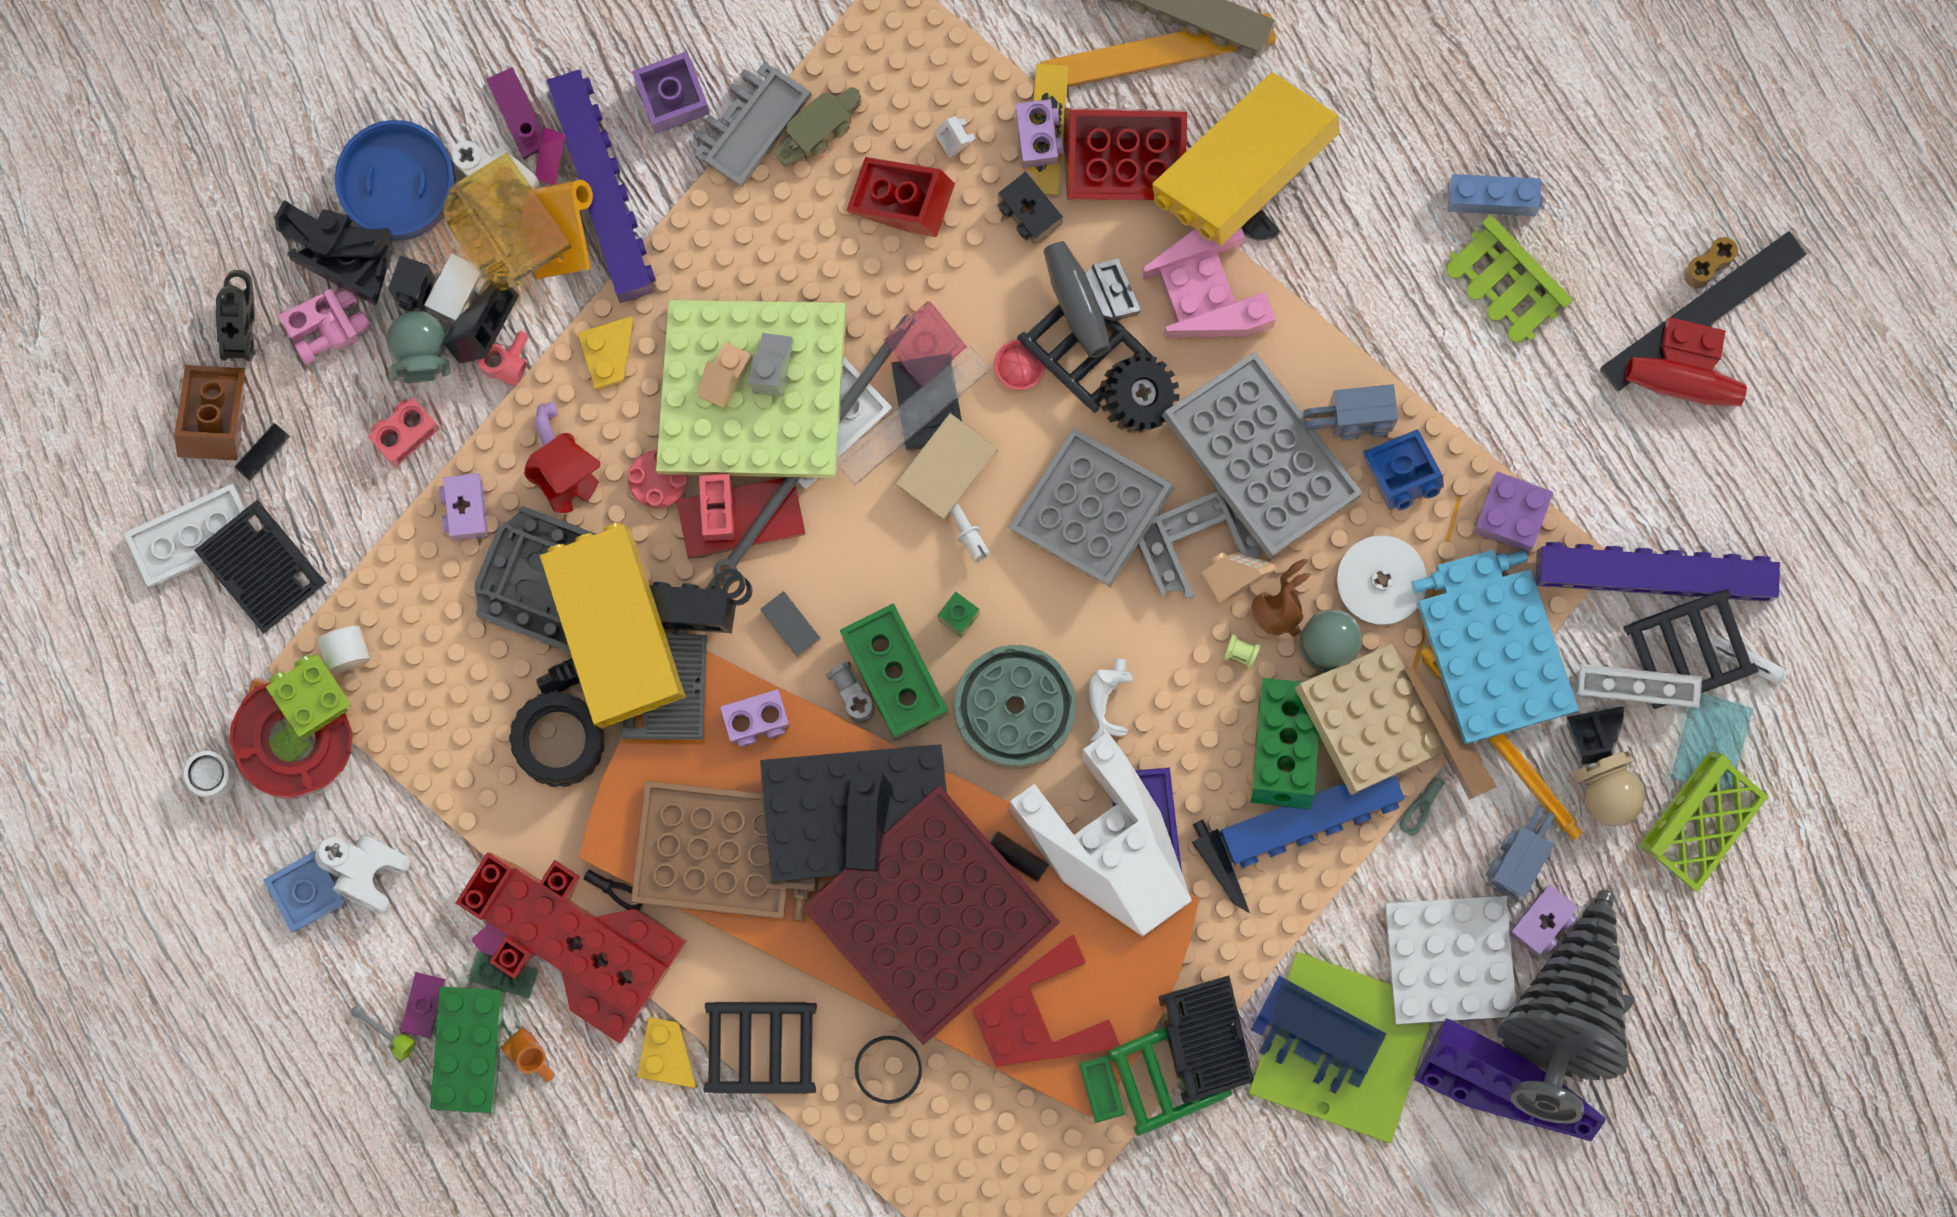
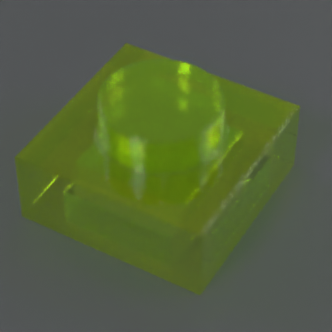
M289 724L269 741L270 748L281 760L295 762L311 747L305 740H299Z

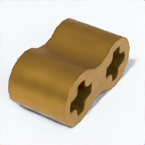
M1720 237L1714 241L1705 255L1693 258L1684 272L1687 284L1694 288H1702L1707 285L1715 271L1727 268L1738 253L1735 241L1728 237ZM1724 249L1727 252L1726 256L1719 257L1717 252ZM1696 269H1704V274H1695Z

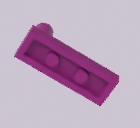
M511 67L487 78L488 85L523 160L539 153L543 130L514 68Z

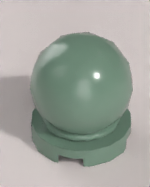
M413 310L401 314L392 322L388 329L387 345L391 356L397 361V363L390 366L392 381L395 382L398 380V377H404V383L428 382L434 380L433 374L442 372V376L446 377L451 373L449 360L441 357L445 350L443 341L446 338L443 326L429 313Z
M1337 609L1323 610L1313 615L1306 623L1299 640L1300 652L1308 665L1310 664L1314 669L1322 671V673L1328 672L1337 667L1347 665L1356 659L1362 646V631L1357 621L1348 613Z

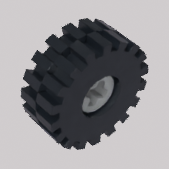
M1138 355L1112 365V369L1106 371L1104 376L1107 379L1101 381L1100 384L1101 388H1105V392L1099 393V400L1105 399L1106 405L1101 406L1103 412L1109 411L1111 413L1107 417L1111 423L1118 421L1117 428L1121 430L1128 428L1127 432L1134 433L1139 431L1140 433L1162 426V423L1166 422L1161 415L1172 407L1174 402L1179 401L1180 394H1174V389L1179 388L1178 382L1172 383L1171 377L1175 376L1173 371L1166 372L1164 370L1167 366L1165 362L1156 363L1157 358L1154 356L1146 358V355ZM1139 388L1141 390L1145 389L1144 391L1147 392L1146 395L1143 396V398H1137L1135 392H1137Z

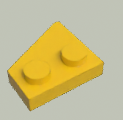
M649 1017L637 1077L696 1088V1081L679 1022Z

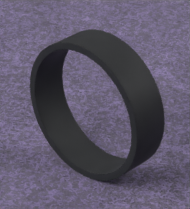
M880 1036L869 1041L860 1050L855 1062V1077L859 1087L869 1098L880 1103L892 1104L905 1100L917 1089L922 1076V1064L918 1052L909 1042L897 1036ZM882 1040H895L905 1044L913 1051L918 1061V1077L914 1086L907 1094L897 1099L884 1100L871 1095L863 1087L859 1078V1062L863 1053L871 1045Z

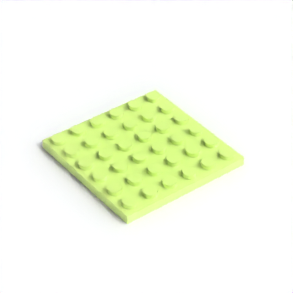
M669 300L656 472L662 475L729 474L730 476L836 478L847 312L846 303ZM763 333L793 338L794 342L783 397L753 393L748 383L752 361L725 409L698 397L705 364L707 361L714 363L725 342L750 353L753 357V354H756L759 349Z

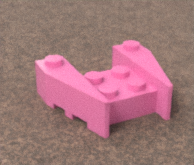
M1241 228L1222 246L1213 240H1206L1198 230L1193 229L1143 268V280L1156 275L1160 276L1177 322L1165 327V339L1187 337L1218 338V336L1247 337L1273 328L1275 317L1266 293L1264 292L1235 302L1218 257L1220 253L1243 245L1245 237Z

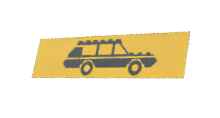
M1036 64L1034 101L1051 99L1052 108H1058L1060 126H1054L1055 136L1062 138L1063 146L1064 109L1066 108L1069 66ZM1042 114L1032 115V123L1035 125H1041L1046 121L1045 116ZM1038 142L1034 145L1033 149L1037 153L1043 154L1050 147L1044 142ZM1062 154L1058 155V164L1028 167V170L1037 177L1033 181L1044 194L1059 195Z

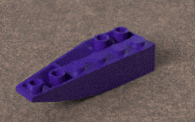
M1448 1018L1444 1020L1433 1037L1414 1079L1467 1107L1587 1141L1593 1140L1606 1119L1564 1084H1562V1088L1574 1093L1583 1102L1584 1114L1578 1122L1569 1124L1554 1123L1528 1115L1518 1109L1511 1102L1510 1095L1512 1089L1520 1082H1544L1546 1072L1501 1044Z

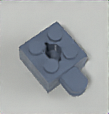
M1394 384L1334 390L1329 406L1309 408L1303 411L1304 418L1314 419L1305 422V429L1332 428L1333 437L1341 436L1343 441L1358 439L1359 434L1370 433L1371 437L1389 435L1388 431H1393L1398 421Z
M1539 806L1534 811L1526 828L1522 826L1516 832L1512 830L1507 834L1500 847L1504 851L1501 858L1497 857L1496 860L1492 861L1485 874L1490 877L1486 885L1516 902L1521 901L1527 896L1555 845L1543 838L1554 818V814L1548 812L1537 833L1532 832L1544 810Z

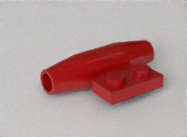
M1671 317L1665 321L1661 344L1665 359L1631 357L1625 372V379L1655 393L1704 405L1741 407L1747 391L1745 383L1712 370L1721 359L1726 330Z

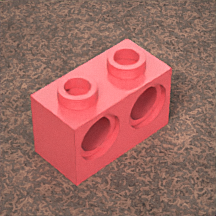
M413 397L409 401L405 399L397 404L393 409L394 414L386 421L381 419L370 429L372 433L368 435L371 442L395 468L440 429ZM410 415H420L421 419L417 426H406V420ZM389 434L398 435L397 443L391 447L384 446V438Z
M730 475L699 476L702 536L704 541L735 539Z

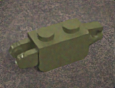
M849 87V89L843 91L836 98L831 93H822L787 123V138L774 152V155L781 164L787 168L803 157L806 160L812 156L816 158L828 148L827 143L834 137L839 139L845 135L850 129L849 124L852 123L851 114L862 103L859 89Z

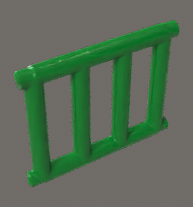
M1165 1026L1108 1051L1111 1061L1115 1060L1129 1100L1137 1124L1133 1127L1137 1136L1151 1132L1232 1095L1231 1089L1173 1108L1152 1046L1165 1039L1168 1041ZM1139 1050L1142 1051L1162 1110L1161 1114L1149 1119L1147 1118L1127 1059V1055ZM1180 1078V1079H1181V1082H1182V1085H1183V1088H1184V1091H1185L1183 1079Z

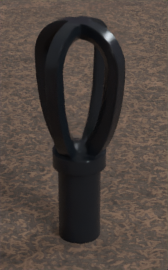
M590 869L586 872L583 880L601 889L603 893L608 894L625 909L640 910L644 904H628L612 891L613 888H617L632 894L633 887L606 879Z

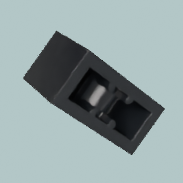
M1024 172L998 193V201L1000 203L997 206L1007 219L1009 217L1014 219L1018 224L1016 230L1025 241L1030 239L1036 245L1063 223L1061 213L1027 172ZM1024 205L1028 209L1033 207L1032 215L1029 212L1023 214Z

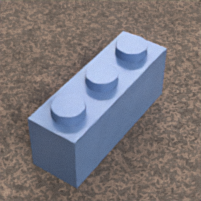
M1452 174L1448 183L1447 212L1536 216L1540 209V178Z

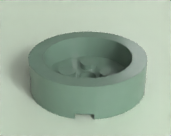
M1007 645L992 649L970 664L957 687L955 717L960 735L974 754L997 767L1025 769L1045 762L1054 756L1065 744L1075 719L1076 698L1069 677L1054 658L1033 647ZM1011 698H1019L1024 703V709L1018 714H1012L1006 707L1007 702Z

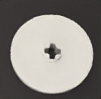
M1372 536L1354 544L1342 558L1337 572V589L1343 604L1355 617L1374 625H1390L1406 619L1418 608L1417 602L1423 600L1426 590L1414 593L1411 582L1426 578L1427 573L1421 557L1409 544L1391 536ZM1377 573H1381L1383 577H1389L1390 580L1387 581L1386 588H1383L1381 584L1376 585L1374 583L1378 577Z

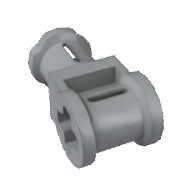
M850 662L840 664L828 672L826 677L828 680L832 679L846 704L845 707L849 717L857 723H864L870 720L874 714L873 702L863 692L859 683L850 671ZM857 701H860L861 704L867 703L864 706V713L860 714L858 710L853 712L856 709L855 703Z

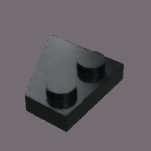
M1623 706L1567 716V727L1582 765L1596 763L1614 754L1624 721Z

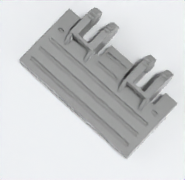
M763 62L757 70V73L765 78L764 81L745 69L740 74L745 82L757 89L753 95L736 84H732L729 88L731 93L739 98L735 99L722 116V119L730 124L729 127L710 115L705 119L710 128L722 135L720 139L715 141L701 130H697L694 134L696 139L705 145L701 144L694 153V156L740 188L744 186L785 132L787 123L801 111L812 96L809 90L766 62Z

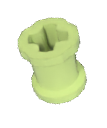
M1233 634L1223 659L1236 660L1246 664L1248 669H1252L1261 644L1256 643L1253 645L1237 639V636Z

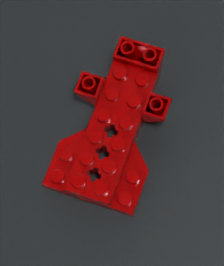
M487 852L455 903L478 919H484L508 935L503 939L489 962L515 979L535 954L562 971L570 1011L619 1044L623 1043L687 941L638 909L594 916L571 901L580 876L557 860H553L547 872L540 880L522 867ZM580 936L582 938L580 943L583 944V947L573 949L571 938ZM605 953L607 955L605 960L608 961V965L599 966L596 955ZM631 970L632 974L630 976L634 978L633 982L628 981L624 983L621 972Z

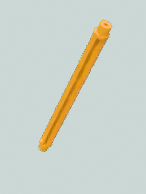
M1429 645L1420 654L1427 661L1426 665L1442 680L1431 645ZM1505 734L1488 738L1546 811L1554 814L1553 819L1562 829L1561 831L1563 833L1566 832L1573 841L1582 835L1583 831L1576 824L1577 820L1571 816L1562 803L1553 795L1549 787Z

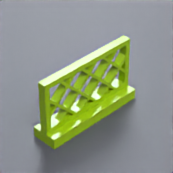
M1709 751L1638 846L1644 852L1657 859L1695 892L1700 890L1769 797L1730 764L1731 761L1725 755ZM1727 770L1732 775L1733 788L1720 790V777ZM1750 790L1757 797L1749 807L1742 808L1740 792ZM1733 793L1735 809L1722 811L1721 794ZM1707 796H1714L1715 812H1702V802ZM1735 814L1736 825L1732 831L1724 832L1723 815ZM1716 817L1717 833L1704 835L1703 818ZM1689 820H1696L1697 836L1685 837L1684 826ZM1717 838V851L1713 855H1706L1705 839ZM1698 841L1699 857L1686 859L1685 842ZM1671 844L1679 845L1680 860L1670 861L1663 855ZM1700 862V874L1693 881L1688 877L1687 863Z

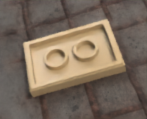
M950 413L896 482V486L944 521L996 454L998 448Z

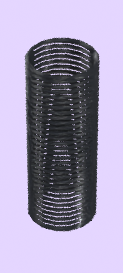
M273 423L234 467L251 481L254 475L256 476L258 471L265 466L264 464L275 455L290 436L276 423Z
M999 831L990 842L1010 865L1036 882L1040 880L1049 866V863L1047 864L1043 859H1039L1038 856L1023 848L1017 842L1015 843L1014 840H1010L1006 835H1002Z

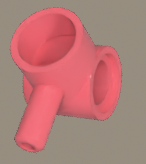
M519 331L509 351L504 350L498 344H493L487 357L478 360L483 373L489 378L498 379L516 387L527 366V360L519 356L529 338L528 334ZM493 355L502 357L501 363L497 367L492 368L486 365L489 357Z

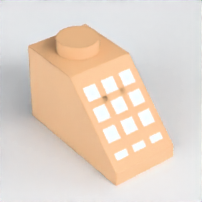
M1223 552L1209 560L1211 566L1203 570L1202 574L1218 602L1221 603L1236 597L1277 568L1273 563L1240 552L1228 556Z

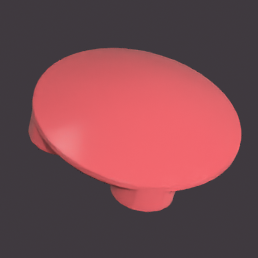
M657 448L638 457L628 470L627 476L629 489L638 502L652 508H663L672 505L680 499L686 490L688 475L658 474L656 472Z

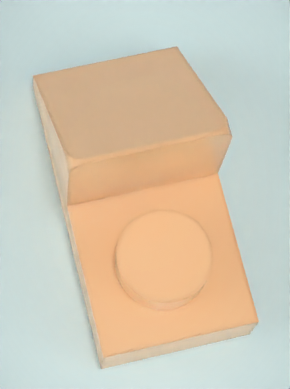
M725 342L714 363L707 361L705 364L698 397L725 409L752 361V355Z

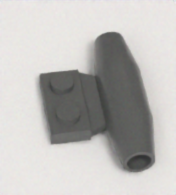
M1064 241L1053 243L1046 247L1043 252L1051 286L1067 323L1089 358L1103 355L1111 349L1104 319L1113 322L1137 316L1141 311L1118 258L1093 264L1084 272Z

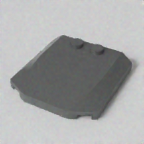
M522 506L512 519L507 523L504 522L497 528L475 581V594L477 595L478 606L476 616L484 621L571 653L540 555L547 553V549L557 544H565L566 546L576 542L575 539L578 536L588 533L595 535L596 533Z

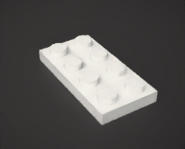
M233 483L123 533L149 589L204 564L194 550L245 510V506Z

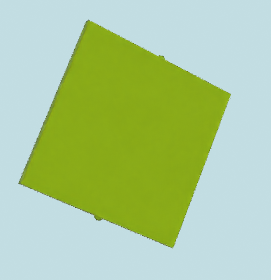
M1296 952L1274 1019H1271L1269 1022L1271 1028L1248 1094L1391 1143L1413 1076H1416L1418 1072L1416 1067L1431 1023L1395 1025L1391 984Z

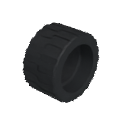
M542 693L532 700H528L516 713V717L511 724V734H509L511 751L518 765L537 782L547 784L550 787H568L574 783L578 784L585 777L590 776L594 772L595 767L599 765L605 746L604 731L593 724L586 703L569 693ZM552 712H565L577 718L582 724L586 736L585 747L577 760L570 765L560 768L541 764L535 759L529 746V735L534 724L541 717Z

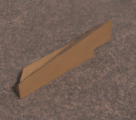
M1409 667L1404 668L1403 671L1407 679L1411 682L1421 706L1424 707L1434 731L1441 740L1445 750L1443 754L1454 775H1457L1468 799H1474L1496 788V783L1480 763L1482 758L1475 744H1463L1442 680L1412 670Z

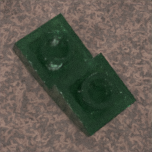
M476 952L468 981L530 999L538 969L525 966L520 974L513 979L489 962L493 957L492 955Z

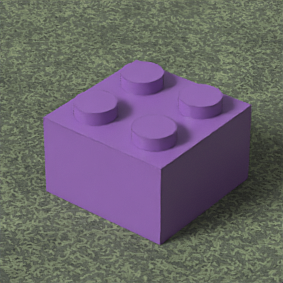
M688 51L632 71L654 134L710 114Z
M1496 471L1492 477L1472 533L1521 551L1525 550L1526 553H1529L1535 545L1553 492Z

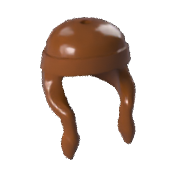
M1303 559L1295 562L1281 575V589L1277 595L1271 596L1266 592H1261L1254 598L1251 604L1252 616L1258 626L1267 634L1278 636L1289 633L1294 637L1301 632L1298 624L1303 619L1302 606L1293 589L1306 581L1311 574L1304 573L1298 575L1290 583L1287 579L1297 573L1308 560Z

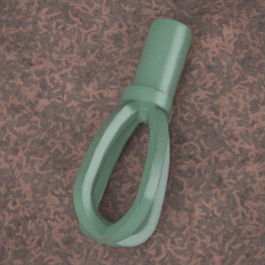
M1434 777L1424 794H1421L1419 799L1412 804L1402 817L1400 829L1404 833L1413 836L1420 831L1429 815L1434 799L1445 784L1441 779ZM1425 804L1423 814L1417 826L1413 829L1407 828V819L1420 805Z

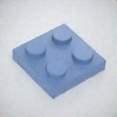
M316 851L263 879L291 933L297 932L347 904L343 896L333 890L335 881L332 875L317 865L315 861Z

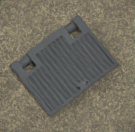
M665 634L686 698L640 714L643 715V728H635V717L624 720L623 728H621V739L704 740L707 635Z

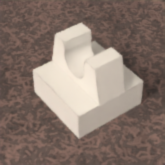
M956 116L948 118L934 132L948 158L957 155L976 139L973 133L967 135L963 127L967 124L964 118L957 119Z

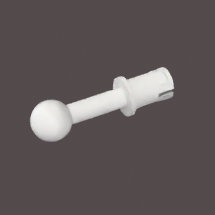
M957 503L950 514L961 531L958 540L965 544L973 562L978 563L980 562L979 556L983 561L990 556L991 552L987 549L979 534L980 528L970 525L960 505Z

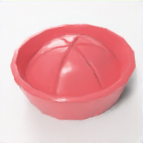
M1011 340L1002 345L997 351L993 362L994 372L998 380L1007 388L1014 390H1026L1035 386L1043 377L1046 368L1018 340Z

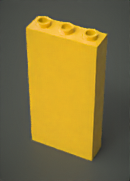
M1271 72L1152 183L1154 201L1162 210H1168L1176 215L1184 225H1190L1198 230L1206 240H1213L1222 246L1340 133L1338 114Z
M620 523L610 524L603 528V532L595 535L588 533L578 536L575 539L576 542L569 545L557 544L547 549V553L540 555L593 724L601 729L686 698L632 530L625 524L621 525Z

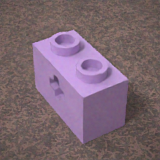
M474 473L443 477L444 486H439L441 504H446L447 515L442 516L444 533H449L453 541L489 537L481 475ZM462 501H465L466 504L470 506L465 508L464 514H461L460 511L456 509L461 507Z
M1549 884L1510 930V935L1536 957L1542 952L1548 954L1557 944L1558 940L1554 937L1561 928L1567 931L1577 919L1574 912L1578 907ZM1549 916L1551 918L1549 924L1552 927L1545 929L1539 927L1542 923L1539 917Z

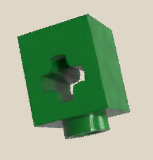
M955 591L937 615L938 621L962 638L980 615V609Z

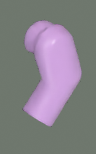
M551 401L547 404L542 403L537 407L535 427L542 446L555 438L549 418L556 417L558 411L555 403Z

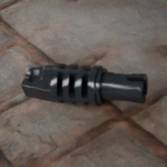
M572 657L561 664H556L549 668V673L536 679L541 693L544 694L556 690L562 692L580 683Z

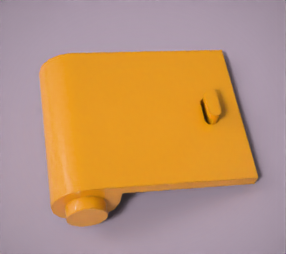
M575 180L528 190L522 196L521 207L536 279L591 269L579 210L586 209L592 204L593 193L589 184L584 180Z

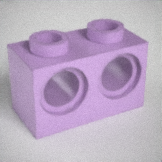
M1051 99L1016 103V118L1023 168L1058 164V155L1063 154L1062 138L1055 136L1054 126H1060L1058 108H1052ZM1039 113L1045 116L1046 121L1041 125H1035L1030 121V117ZM1038 142H1044L1049 145L1050 149L1046 153L1040 154L1033 147Z
M779 689L720 707L732 745L738 743L739 748L756 743L755 738L767 735L768 739L782 736L785 734L784 729L790 728ZM769 708L776 709L779 712L777 721L774 723L763 721L762 715L765 710ZM739 717H745L750 721L749 728L744 732H738L733 728L734 721Z

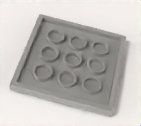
M1073 428L1009 528L1017 535L1110 588L1170 496L1174 486Z

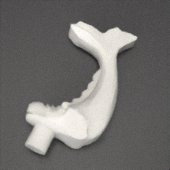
M1114 658V670H1098L1090 679L1089 702L1098 724V730L1091 738V741H1096L1107 732L1109 735L1125 736L1129 732L1123 726L1108 723L1104 717L1106 712L1105 706L1109 699L1108 695L1112 693L1113 689H1116L1119 683H1129L1133 680L1132 673L1126 671V659Z

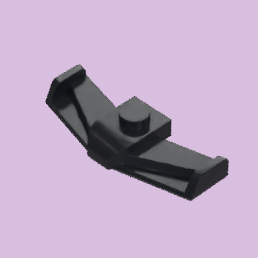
M286 200L282 202L275 216L277 231L310 249L315 255L326 258H379L391 235L388 228H349L352 221L348 215L322 209L318 219Z

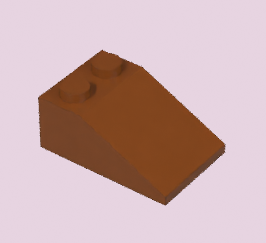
M185 365L174 434L177 457L238 460L242 428L245 368Z

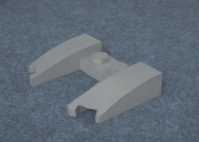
M1219 491L1156 516L1137 545L1161 596H1165L1166 591L1184 592V598L1194 596L1172 546V543L1225 522L1238 552L1256 558L1262 551V548Z

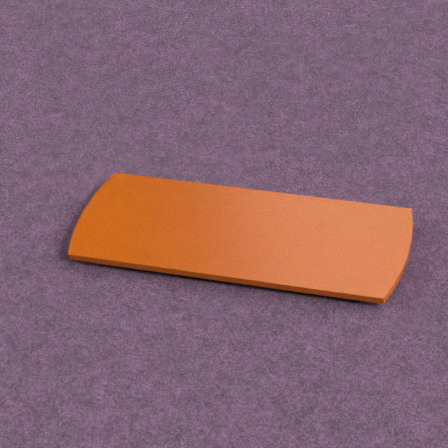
M707 651L704 740L620 739L597 791L587 821L579 859L633 886L646 781L763 794L760 760L899 747ZM779 689L790 728L784 729L785 734L768 739L767 735L755 738L756 743L739 748L738 743L732 745L720 707ZM774 708L765 710L762 715V719L766 723H774L779 718V712ZM643 715L635 716V728H643ZM739 717L733 723L734 730L738 732H744L750 726L749 719L745 717ZM945 771L947 794L989 842L999 831L1002 835H1006L1010 840H1014L1015 843L1017 842V844L1038 856L1039 859L1041 858L1044 862L1046 861L1008 811L1009 802ZM1010 865L1060 923L933 1038L1091 1117L1093 1113L1079 1063L1107 1056L1108 1051L996 1067L972 1009L1074 934L1085 963L1029 986L1052 1043L1108 1019L1120 1045L1148 1034L1155 1029L1166 1007L1160 1006L1158 997L1172 992L1179 977L1191 940L1199 897L1189 893L1192 901L1142 937L1063 883L1050 865L1038 882ZM834 877L819 878L817 892ZM787 889L784 919L678 908L901 1021L807 914H805V922L793 920L795 899H792L793 890ZM811 892V897H810V899H811L817 892ZM1141 1050L1127 1055L1130 1068L1142 1052ZM1110 1059L1116 1084L1118 1086L1121 1082V1077L1115 1060L1111 1061Z

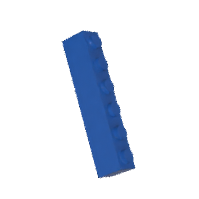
M1396 775L1353 795H1350L1345 783L1316 793L1311 809L1282 806L1224 828L1220 831L1232 865L1240 864L1242 868L1258 863L1257 857L1266 853L1271 858L1287 852L1285 847L1295 842H1297L1298 847L1315 841L1314 835L1325 831L1326 836L1344 830L1342 824L1353 821L1354 825H1358L1371 820V813L1381 810L1384 815L1400 808L1398 803L1402 802L1405 798Z

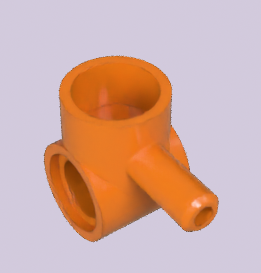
M523 1026L500 1046L502 1051L521 1072L526 1074L536 1072L545 1082H549L554 1078V1072L545 1064L546 1055L543 1047Z

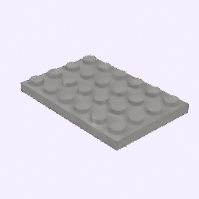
M1253 352L1164 411L1161 415L1269 559L1363 494L1317 432L1305 429V422L1308 420L1304 418L1302 412L1256 352Z

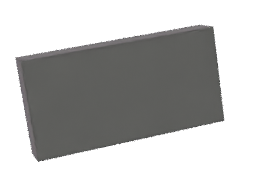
M784 591L760 609L796 657L821 640L820 636Z

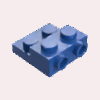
M1418 429L1363 452L1364 459L1376 480L1377 488L1389 510L1397 508V510L1407 509L1412 505L1413 500L1422 496L1426 499L1433 498L1444 487L1443 475Z

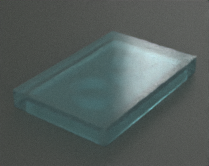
M1701 693L1699 708H1689L1670 779L1686 783L1709 751L1725 755L1731 761L1730 764L1737 769L1753 708ZM1727 770L1720 777V790L1733 787L1732 775Z

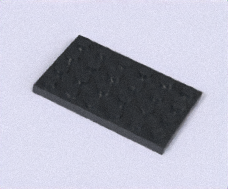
M942 744L760 760L771 883L835 877L846 867L848 796L853 770L883 772L892 785L884 833L937 785H940L947 793Z

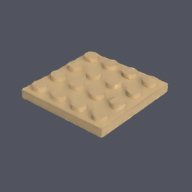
M1392 644L1353 660L1347 665L1337 667L1302 682L1295 687L1350 795L1445 752L1438 734L1434 731L1424 707L1421 706L1411 682L1403 671L1405 667Z

